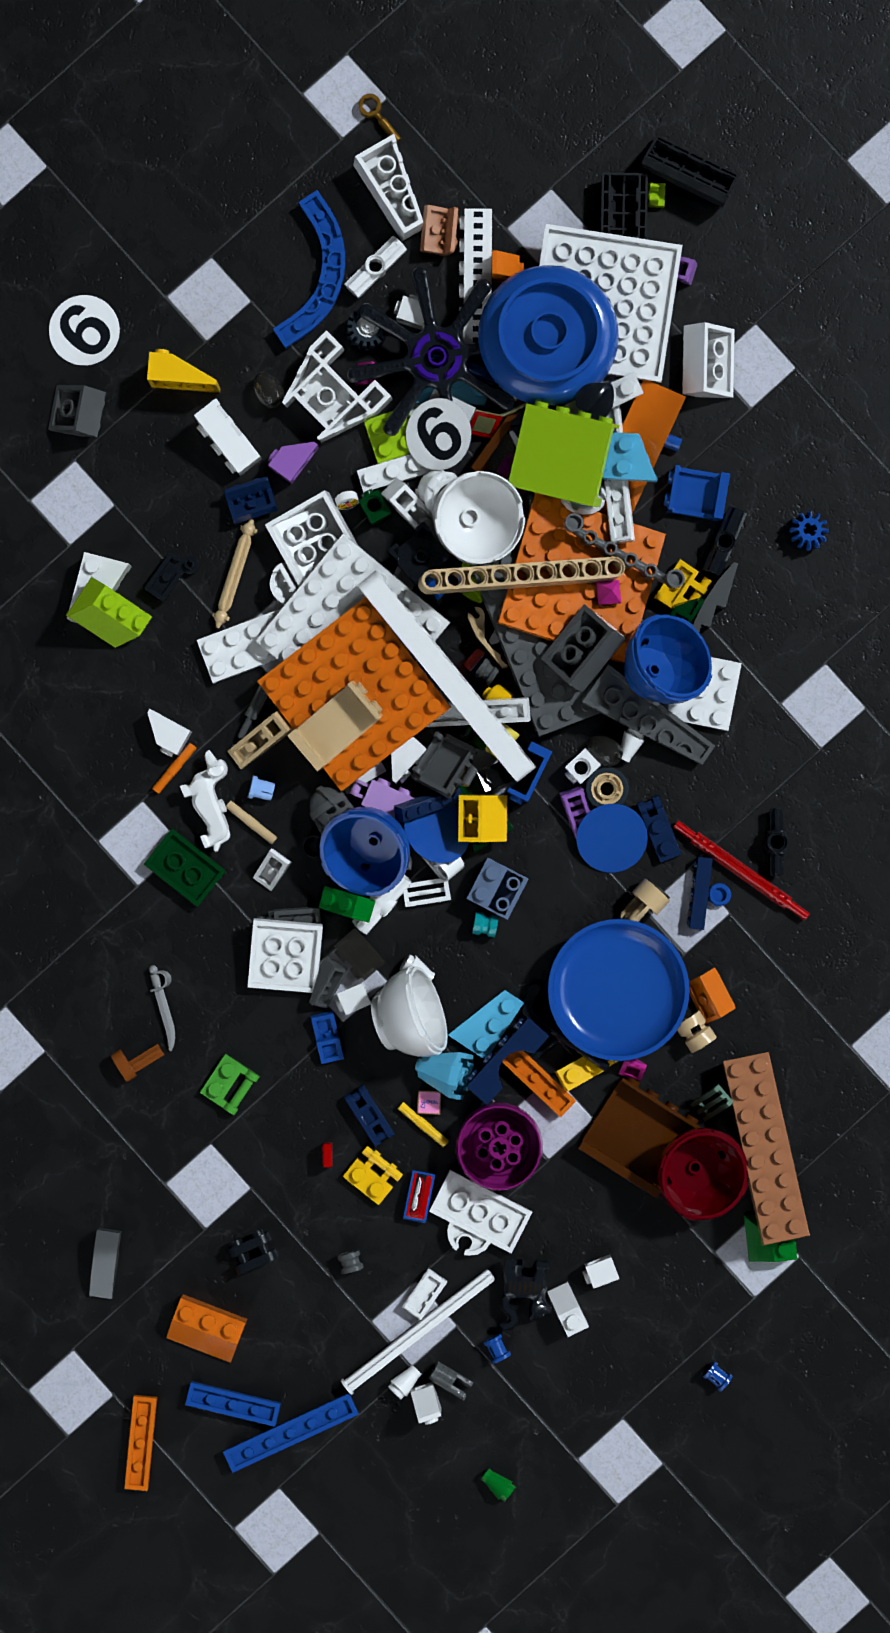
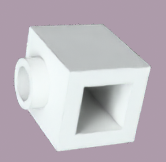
M415 295L403 296L402 302L397 301L394 314L397 315V322L423 330L424 321L418 297Z

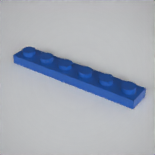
M348 1392L223 1450V1453L232 1473L355 1417L359 1415V1412Z

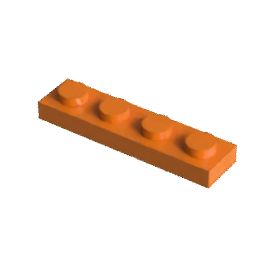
M525 1051L513 1052L502 1061L560 1118L576 1102Z
M134 1395L124 1489L148 1491L157 1397Z

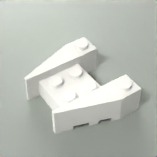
M327 330L310 346L291 387L282 401L286 407H289L297 399L325 428L317 437L321 443L378 415L393 400L391 395L376 380L358 396L336 374L330 365L345 350Z

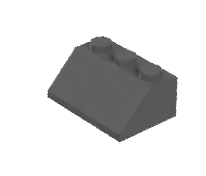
M584 604L541 659L569 685L583 692L625 641L626 637Z

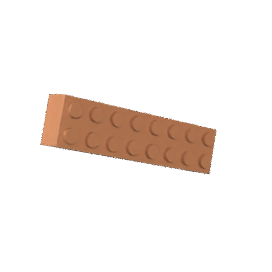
M769 1052L723 1061L722 1068L728 1095L733 1100L731 1108L738 1140L748 1163V1185L761 1244L764 1246L808 1237L810 1233Z

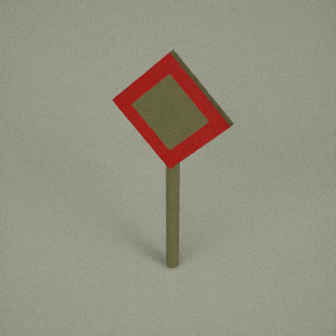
M526 403L516 406L512 411H505L501 414L475 409L470 420L471 434L492 438L502 418L526 408Z

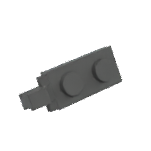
M319 906L274 909L268 911L266 916H257L258 919L321 924Z

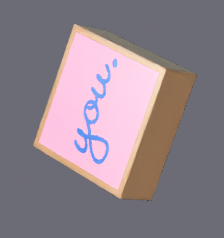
M418 1090L417 1114L440 1115L441 1092Z

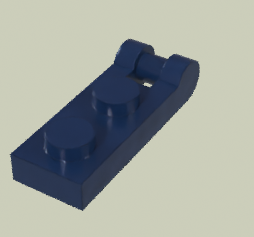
M658 795L651 797L652 800L640 801L636 804L658 860L661 863L682 853ZM655 808L657 815L649 817L648 811Z

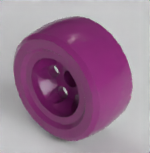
M494 1102L473 1110L464 1119L456 1137V1155L463 1172L471 1181L490 1190L504 1191L525 1183L535 1173L543 1154V1140L535 1120L520 1107L509 1103ZM499 1125L506 1126L507 1130L504 1134L498 1133L497 1128ZM488 1131L490 1138L483 1140L481 1138L482 1132ZM518 1136L520 1138L519 1144H512L511 1138ZM498 1141L500 1144L506 1145V1149H503L504 1152L502 1153L493 1150V1147H496L495 1143ZM484 1148L488 1151L486 1157L479 1156L478 1152L480 1149ZM515 1153L518 1156L515 1162L509 1161V1154ZM495 1159L500 1160V1161H501V1167H499V1168L493 1167V1166H492L493 1160H495Z

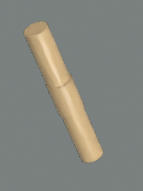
M230 801L226 805V809L270 844H273L278 838L234 802Z

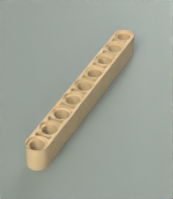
M601 557L433 569L426 571L420 577L418 587L424 594H442L614 581L624 573L625 564L618 557ZM608 564H613L616 567V574L608 571ZM588 565L594 569V576L586 573L585 566ZM563 567L571 570V577H566L563 574ZM540 569H546L549 572V579L541 577ZM518 570L526 573L527 579L525 581L517 577ZM495 572L502 573L504 576L503 582L495 580ZM471 574H478L481 577V584H475L471 580ZM454 575L457 577L458 585H451L448 581V576ZM425 578H433L436 583L435 587L427 586Z

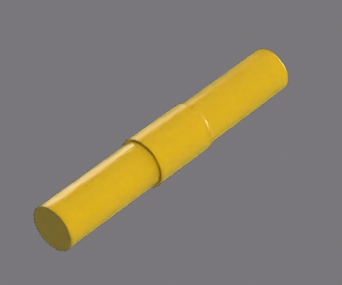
M403 1102L398 1107L399 1111L442 1147L448 1143L449 1140L407 1104Z

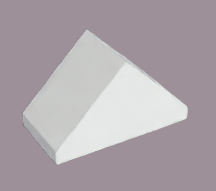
M271 848L253 879L272 891L292 862Z

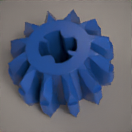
M808 511L806 517L803 513H799V520H792L791 523L796 527L790 528L789 532L796 533L791 538L792 542L797 539L800 540L797 545L798 548H801L806 543V550L809 551L812 543L817 549L820 547L819 541L824 543L827 540L822 535L829 532V529L822 528L827 521H818L821 514L817 513L812 518V511ZM804 526L812 527L814 531L811 534H805L804 530L806 527Z

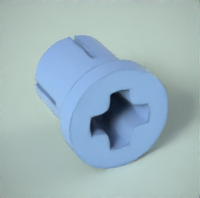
M253 775L248 798L257 797L271 801L275 783L258 779V776Z

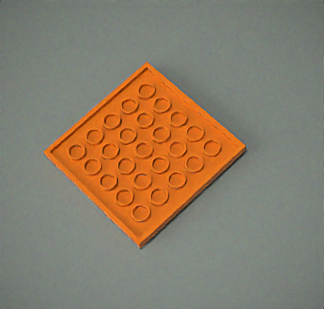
M534 493L514 564L601 558L604 556L601 553V549L594 545L584 546L581 538L565 530L563 526L564 519L573 512L566 509L561 503V499ZM600 512L586 515L579 514L584 522L582 529L586 531L592 530L596 532L597 537L606 542L611 541L608 515ZM633 523L635 541L616 544L617 547L626 553L632 552L636 554L638 560L646 564L657 566L666 534ZM586 535V539L592 542L591 536ZM607 546V551L612 553V548ZM627 557V562L632 564V559ZM608 564V571L616 574V567L613 564ZM585 566L586 573L594 576V569L591 566ZM563 567V574L566 577H571V570ZM625 568L624 573L615 579L619 580L621 604L598 605L596 582L507 589L497 624L554 642L585 604L626 637L625 641L609 659L625 664L626 646L633 631L642 621L653 578L649 580L644 579L641 571L636 568ZM647 568V573L652 575V570ZM540 569L541 577L549 579V572L546 569ZM521 570L517 571V577L525 581L527 579L526 573Z
M367 597L257 681L293 729H297L353 680L355 683L360 682L368 691L366 696L371 701L373 699L376 700L382 707L381 713L383 717L323 767L341 792L451 708L448 701Z

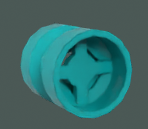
M476 912L472 934L480 935L483 933L487 934L488 937L495 938L499 916L493 914L486 916L482 912Z

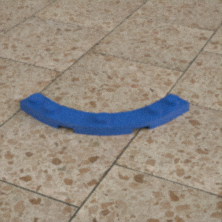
M318 190L299 201L298 204L313 225L320 240L322 249L321 275L318 286L307 303L293 316L273 328L285 349L307 336L323 322L336 303L344 280L345 248L341 230L331 209Z

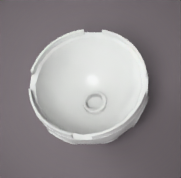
M484 471L465 473L450 481L438 494L432 512L435 532L440 543L459 561L472 565L494 562L509 554L519 542L525 525L522 499L515 487L503 477Z

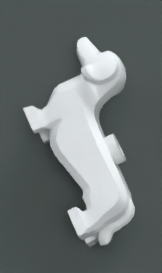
M207 750L205 753L207 769L197 773L190 785L184 784L180 788L184 797L192 796L194 809L207 825L208 834L200 836L204 848L213 846L214 851H218L220 845L230 838V831L224 812H227L225 803L222 799L218 800L214 788L216 783L227 775L228 767L224 760L216 759L212 752Z

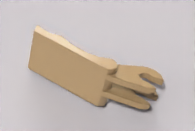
M475 607L479 618L475 619L468 613V620L475 637L501 669L508 668V665L502 661L501 655L487 643L485 639V613L480 607Z

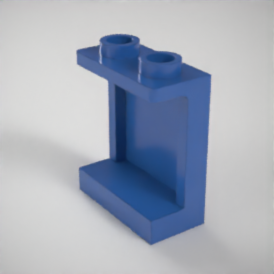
M675 465L674 470H669L667 483L671 484L670 493L666 492L664 499L667 513L721 522L725 509L730 473L721 472L717 474Z

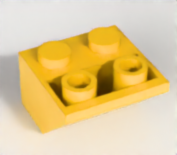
M459 795L458 842L507 841L508 795Z

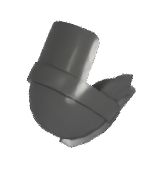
M322 786L316 789L309 802L310 817L315 822L321 835L326 825L335 816L354 808L343 792L340 793L336 789Z

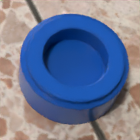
M716 883L709 888L708 899L715 906H724L731 899V891L727 885Z

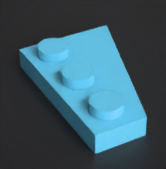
M504 990L450 1032L448 1036L484 1059L493 1051L524 1002Z

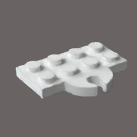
M449 1170L429 1212L449 1221L447 1229L448 1240L455 1250L459 1248L458 1241L462 1236H468L472 1240L471 1246L465 1249L464 1255L468 1256L478 1255L485 1251L491 1243L512 1254L532 1214L531 1210L490 1189L479 1186L452 1170Z

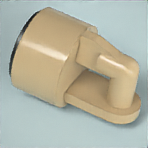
M644 878L632 891L635 897L621 911L620 919L639 922L648 910L658 915L670 902V897L651 879Z

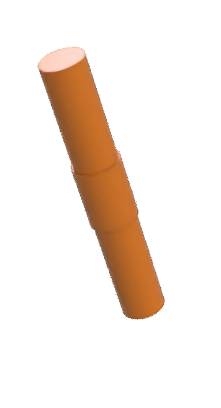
M189 743L152 789L159 794L197 748Z

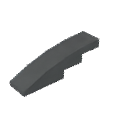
M733 562L705 598L692 623L698 632L701 627L710 628L716 608L725 609L738 563Z

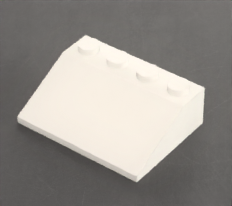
M325 490L265 524L299 587L342 534H345L357 544L330 493Z

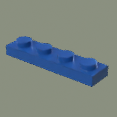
M191 1381L185 1405L275 1427L281 1402Z

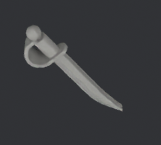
M152 965L149 967V972L152 974L150 977L154 989H151L150 992H155L167 1034L169 1050L172 1051L175 1043V1028L163 989L170 985L171 975L164 970L158 971V968ZM159 973L165 977L164 985H162Z

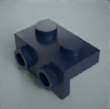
M267 477L256 478L250 482L234 485L224 490L234 524L278 511Z

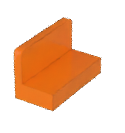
M712 968L704 974L689 980V995L697 1010H700L704 1016L705 1024L723 1017L736 1008L716 968Z

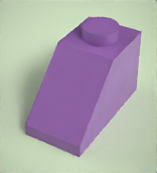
M309 442L282 446L279 451L275 449L268 459L270 461L268 466L292 484L318 450V444Z

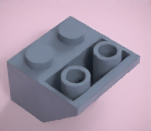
M487 858L466 899L508 920L528 878Z

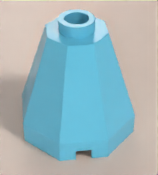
M454 1052L418 1058L415 1070L418 1072L420 1079L445 1096L462 1100L464 1097L461 1094L462 1090H468L466 1085L469 1081L466 1079L474 1069V1064L469 1063V1059H473V1055L464 1052Z

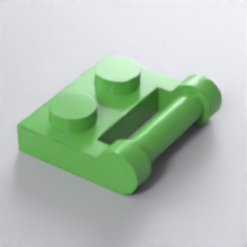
M225 1054L200 1093L235 1115L238 1111V1105L253 1082H257L260 1076ZM240 1073L244 1074L246 1078L230 1102L224 1099Z

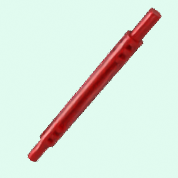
M679 820L676 822L673 828L690 839L691 844L783 909H789L804 921L807 919L810 913L793 902L792 897L700 832H694Z

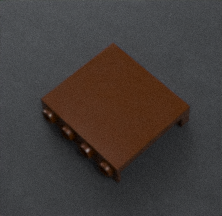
M628 1076L627 1079L621 1077L577 1147L657 1198L660 1194L657 1182V1167L664 1148L682 1132L701 1128L697 1125L699 1120L688 1113L684 1117L677 1112L679 1108L669 1101L666 1104L658 1100L660 1095L649 1088L646 1092L638 1087L640 1083L632 1077Z

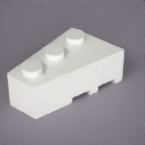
M216 398L194 415L199 423L196 428L204 438L209 436L214 442L210 446L218 456L221 454L225 456L228 460L225 462V465L232 474L237 472L241 476L262 460L231 417L220 406Z
M84 552L70 608L91 576L116 591L132 566L129 563ZM67 616V619L69 621L77 623Z

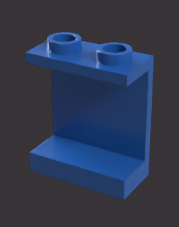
M531 742L527 753L543 761L526 795L512 788H509L507 794L510 795L509 799L520 805L522 802L527 803L552 754V751L534 742Z

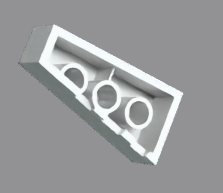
M392 134L356 155L353 165L400 240L404 241L421 231L423 219L415 195L412 192L408 174H406L403 159L396 144L395 135Z

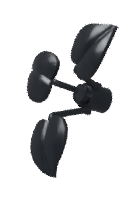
M611 383L586 384L577 392V408L582 412L591 413L592 419L599 420V416L607 417L611 412L614 403V389ZM524 412L517 415L510 424V428L517 438H519Z

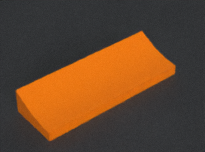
M643 380L641 387L644 394L634 399L622 426L623 433L640 434L652 468H654L686 396L654 382ZM629 481L632 513L647 482ZM605 500L604 506L599 511L608 515Z

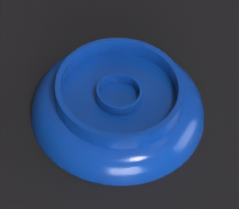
M554 265L531 267L515 273L502 282L486 302L478 329L481 357L486 369L495 382L503 390L519 400L535 404V401L548 403V406L573 402L576 400L577 392L583 386L590 383H601L613 365L619 341V329L614 309L600 287L578 271Z
M611 919L583 928L564 944L557 954L550 971L548 998L552 1015L558 1027L576 1047L592 1056L605 1060L626 1061L637 1059L662 1047L681 1025L689 1002V979L679 952L663 934L637 921Z

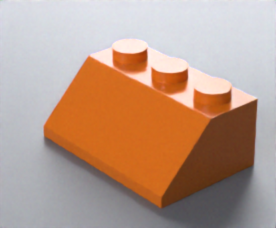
M183 1294L166 1338L231 1363L247 1319Z

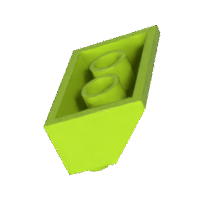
M92 576L66 614V616L115 648L139 637L152 618L145 611Z

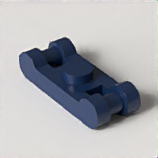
M364 1084L358 1087V1091L344 1096L375 1147L382 1144L381 1141L385 1138H391L395 1135ZM364 1098L367 1104L359 1108L356 1102ZM380 1123L383 1129L375 1133L373 1127Z

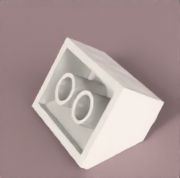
M706 322L684 326L682 394L694 397L733 398L735 329Z

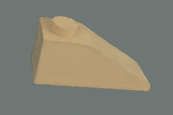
M278 710L227 752L239 768L243 769L294 729Z

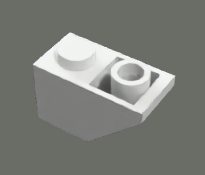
M414 737L391 753L392 780L396 784L398 781L403 783L412 774L409 769L414 764L418 765L427 750Z
M430 1382L412 1388L411 1396L418 1422H425V1425L438 1421V1417L441 1416V1405L434 1383Z

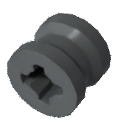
M486 658L474 674V677L477 679L481 678L484 680L485 685L489 687L500 672L501 667L492 665L490 660Z
M352 1250L337 1255V1259L342 1265L340 1269L341 1274L352 1273L364 1268L363 1263L359 1260V1250Z

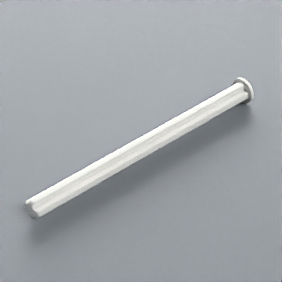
M489 1270L482 1272L345 1380L341 1379L346 1390L351 1395L354 1394L353 1391L491 1284L495 1280Z

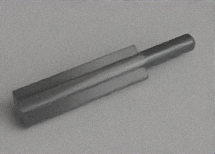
M260 685L245 713L247 718L237 735L240 739L245 737L252 721L257 720L268 698V695Z

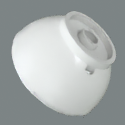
M411 965L399 971L388 980L380 994L371 1001V1013L376 1032L382 1044L388 1050L397 1049L403 1053L418 1057L439 1055L446 1048L448 1036L446 1019L437 991L431 979L422 968Z

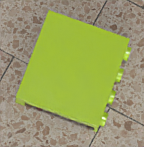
M535 401L534 405L526 403L508 482L515 488L592 507H601L602 498L598 497L613 431L614 428L619 429L620 425L613 424L612 418L599 416V420L592 419L591 413L578 411L577 415L569 413V408L556 406V410L548 408V403Z

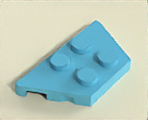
M613 432L602 480L657 482V476L654 473L640 434Z

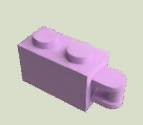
M378 778L377 781L372 779L370 784L357 779L349 792L363 799L362 806L381 809L394 818V805L414 799L411 797V791L399 787V790H395L390 787L391 782L382 778ZM362 786L368 788L365 796L359 794Z

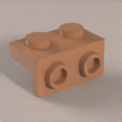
M432 205L424 206L420 252L440 256L454 253L458 243L456 229L460 221L457 207L447 209Z

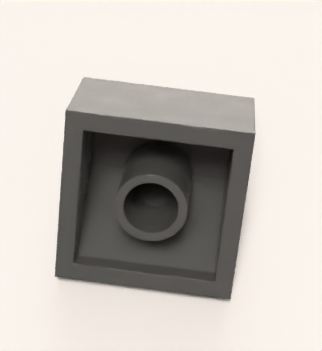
M57 385L48 430L82 437H97L102 410L105 405L106 392L85 385Z

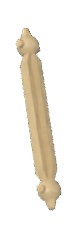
M250 519L240 527L243 535L237 543L218 603L219 610L212 615L216 621V628H220L223 623L229 621L226 612L231 608L250 549L251 536L257 533L254 519Z

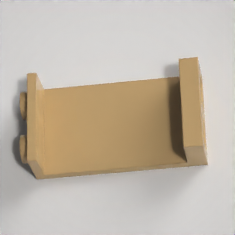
M350 681L343 690L302 725L287 735L317 771L321 770L383 717L381 713L382 707L376 700L373 699L371 701L366 696L368 691L360 682Z

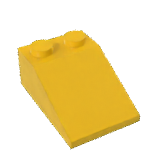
M155 349V352H149L147 380L152 388L220 393V386L216 379L174 354H170L169 350Z

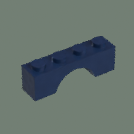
M527 1017L525 1020L521 1018L513 1026L516 1031L510 1037L505 1035L497 1044L500 1047L495 1054L490 1052L482 1061L484 1066L478 1072L475 1069L467 1077L466 1080L469 1083L466 1087L486 1105L503 1088L499 1080V1067L504 1058L516 1051H527L534 1054L549 1037L530 1017Z

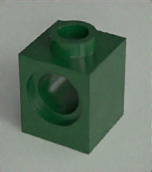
M369 489L360 495L359 504L372 527L392 516V512L379 489L375 491ZM373 500L381 504L380 509L376 512L368 509V504Z

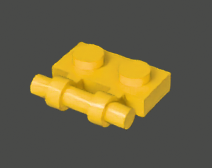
M680 559L674 569L683 572L685 576L683 585L677 589H671L666 584H663L654 598L672 609L674 604L705 596L709 591L707 588L712 581L707 577H704L700 583L694 580L699 571ZM690 586L695 591L690 599L687 600L683 595Z
M366 1146L362 1154L368 1160L363 1163L357 1158L343 1177L379 1205L393 1188L387 1182L388 1178L391 1176L398 1182L403 1174L396 1169V1165L390 1164L380 1156L381 1153L377 1150L373 1151L370 1147ZM374 1163L385 1171L381 1176L371 1169Z

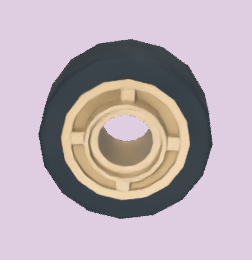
M603 767L597 769L588 777L585 784L586 798L595 808L605 804L622 805L628 796L629 785L627 779L622 772L615 768ZM603 783H610L612 785L613 792L611 795L602 794L600 788Z

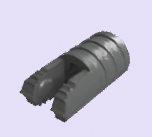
M439 1361L435 1364L428 1377V1380L462 1400L467 1395L462 1390L453 1386L455 1380L466 1387H471L473 1384L471 1380Z

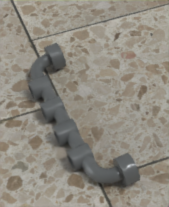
M571 513L564 519L563 526L565 530L581 538L584 546L594 545L601 549L604 557L614 556L622 559L625 568H636L641 571L644 579L654 578L671 589H677L683 585L685 576L682 571L673 569L664 574L658 571L656 565L646 564L638 560L636 554L632 552L626 553L620 550L616 543L612 541L606 542L597 537L596 532L582 529L584 524L583 518L577 513ZM586 535L591 536L592 542L586 539ZM607 546L612 548V553L607 551ZM627 557L632 559V564L627 562ZM647 568L652 570V575L647 573Z

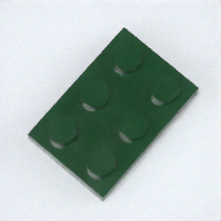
M173 828L144 863L147 868L197 907L200 906L226 873L224 868Z

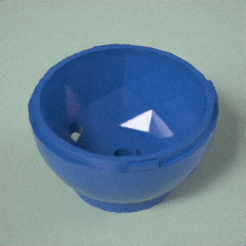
M654 615L645 619L636 627L626 646L624 674L629 686L637 695L658 703L679 704L699 696L709 686L712 678V662L709 648L700 633L693 627V624L675 616Z
M356 807L346 810L335 816L326 825L320 839L321 865L325 873L340 887L354 894L378 897L390 892L402 880L409 865L410 847L406 832L394 817L381 809ZM371 837H375L378 842L373 841ZM363 863L369 864L370 867H369V868L363 867Z

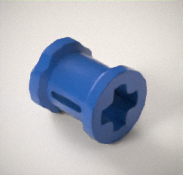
M501 1334L494 1335L483 1342L493 1358L491 1360L493 1364L511 1355L501 1340Z
M713 1361L704 1371L702 1377L709 1379L717 1386V1390L721 1392L729 1384L733 1376L726 1374L717 1366L718 1363Z

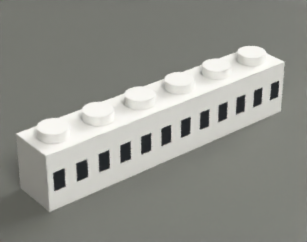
M464 209V216H460V230H464V238H460V252H464V261H459V275H464V284H459V298H464V303L479 279H487L492 285V209ZM491 291L461 332L462 340L467 344L478 342L481 314L491 296Z

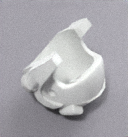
M431 469L429 473L421 478L415 494L420 500L425 502L426 508L430 509V513L433 512L434 503L440 491L457 476L452 472Z

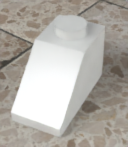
M149 709L147 713L156 744L161 746L160 751L170 757L173 754L179 756L192 731Z
M568 1281L547 1291L568 1337L589 1327Z

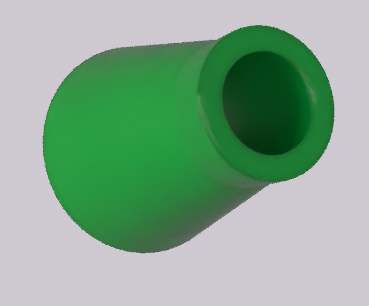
M488 1469L481 1478L497 1499H502L504 1502L516 1488L512 1484L513 1481L493 1472L491 1469Z

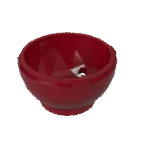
M710 1128L691 1129L676 1136L664 1148L657 1167V1182L663 1198L676 1213L691 1220H710L727 1213L744 1196L749 1178L747 1171L748 1163L742 1148L731 1136ZM717 1151H723L724 1156L720 1157ZM693 1163L698 1164L696 1170H691V1165Z

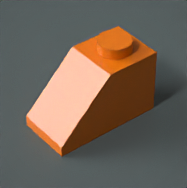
M492 250V283H502L515 273L524 270V262H520L519 255Z

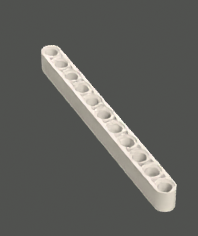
M375 570L359 583L358 587L510 775L518 782L535 769L536 766L380 573Z

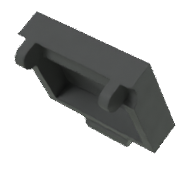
M438 730V732L434 733V739L418 765L413 767L411 778L413 781L450 799L458 785L469 787L478 770L471 763L478 752L475 747Z

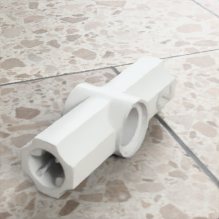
M392 236L374 255L367 258L366 263L344 285L359 299L407 251L406 247L398 238ZM372 263H380L382 265L381 270L378 272L371 271L369 267Z
M404 874L399 884L390 892L378 897L371 896L369 899L375 900V905L370 922L367 923L354 919L352 923L367 935L378 921L397 904V899L407 890L412 882Z

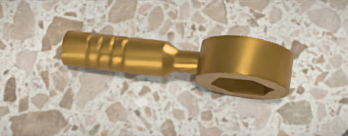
M371 93L363 95L358 103L360 113L366 118L376 117L378 124L388 136L394 134L396 143H398L402 138L387 119L380 115L381 101L379 97ZM373 100L377 104L376 110L367 112L363 108L364 102Z

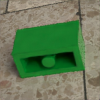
M325 886L318 908L369 923L375 900Z

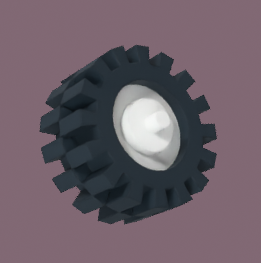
M358 308L354 310L353 314L351 313L346 327L348 341H352L351 345H357L359 350L365 348V351H369L371 348L375 350L377 346H381L386 339L387 332L363 319L359 315Z

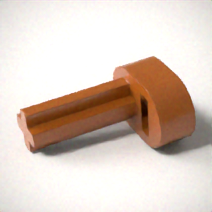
M157 1043L130 1061L127 1060L121 1049L110 1056L125 1081L129 1082L137 1077L136 1073L164 1056V1053Z

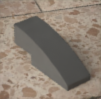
M105 1228L97 1229L89 1296L113 1298L122 1231Z

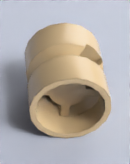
M700 1010L685 1017L677 1029L681 1037H686L685 1043L691 1053L702 1049L717 1038L711 1027L705 1026L706 1020ZM696 1026L699 1030L692 1034L690 1029Z

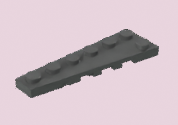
M609 664L604 666L580 700V702L698 764L703 765L715 747L714 744L663 705L637 695L629 686L626 677Z

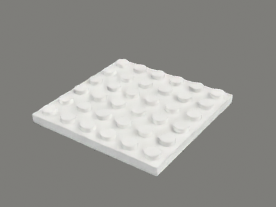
M546 224L539 266H562L587 276L605 293L614 309L619 329V341L615 360L607 375L624 377L635 372L638 380L661 383L682 245Z
M342 534L258 637L256 642L280 662L284 661L364 599L366 596L360 590L358 584L375 570L385 579L434 641L438 639L450 622L350 538Z

